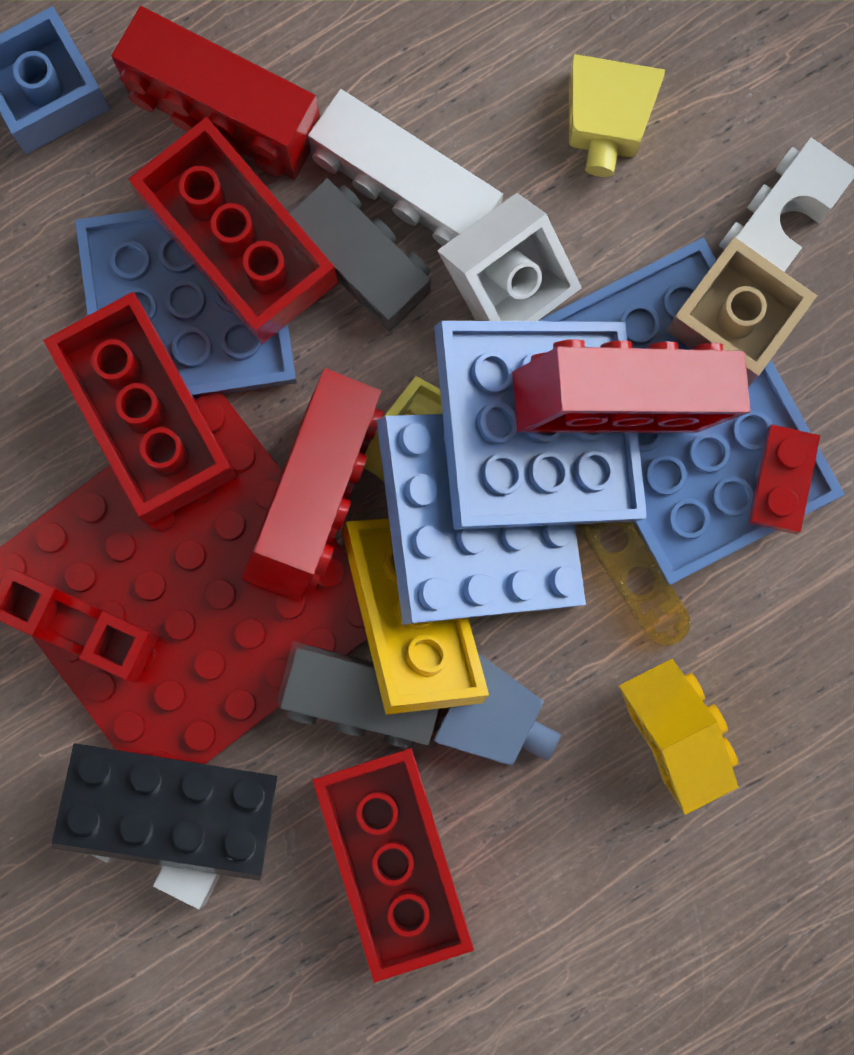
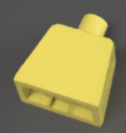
M574 54L569 76V145L573 148L588 150L585 168L587 173L598 177L613 176L617 155L625 157L636 156L660 90L665 69Z

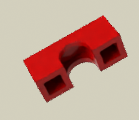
M8 567L0 583V622L79 656V659L124 680L138 681L159 636Z

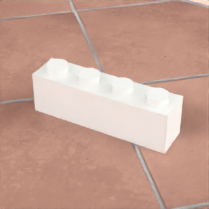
M342 89L339 90L308 134L311 153H313L312 158L319 166L333 174H336L338 170L353 179V186L366 197L376 200L379 196L393 205L392 211L406 223L416 226L419 222L433 231V238L442 246L502 204L503 193Z

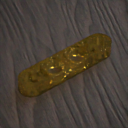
M631 522L598 523L593 529L588 524H576L647 638L659 646H670L683 640L690 629L689 614L672 586L666 581L660 567ZM617 526L625 532L627 544L623 551L611 553L601 546L599 541L600 533L605 527ZM642 567L651 573L653 587L648 594L637 595L628 589L626 576L631 569ZM661 591L667 600L657 603L666 616L674 613L679 620L673 626L676 632L673 637L667 631L657 633L654 625L659 622V617L653 607L649 608L645 614L639 607V604L653 600Z

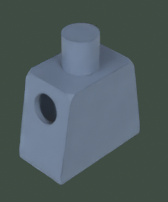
M478 654L489 696L482 704L450 707L433 741L513 766L521 748L548 761L560 739L561 733L535 721L544 701L485 657Z

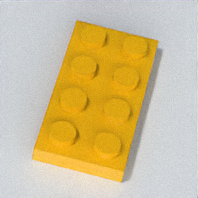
M389 518L347 521L342 529V535L385 714L482 704L489 696L469 619L403 625Z

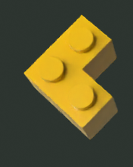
M670 659L619 685L630 718L651 748L662 780L684 815L739 788L733 767L738 765L739 761L729 741L722 736V734L728 732L727 724L715 704L708 707L703 702L705 700L704 692L692 672L684 675L675 661Z

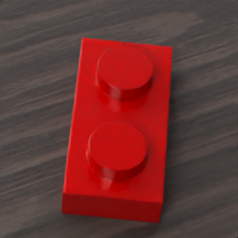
M773 424L767 428L748 524L796 535L801 532L821 435Z

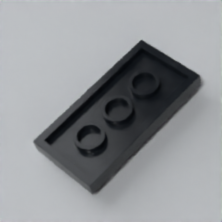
M74 743L52 838V849L260 881L278 776Z

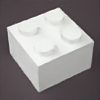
M518 193L511 196L437 250L475 321H538L582 289L547 214Z

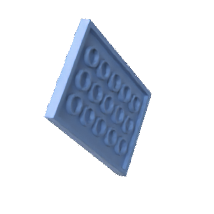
M703 237L538 321L625 322L627 341L632 342V348L647 349V346L653 343L677 342L679 349L692 350L668 333L667 330L681 307L716 262V259ZM771 360L748 388L750 413L698 433H638L647 519L633 522L667 587L776 531L748 524L767 428L773 424L808 433L811 432ZM819 446L804 516L845 495Z

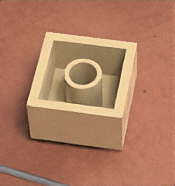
M734 237L676 314L667 332L691 349L699 344L722 343L724 350L745 351L749 388L818 295Z

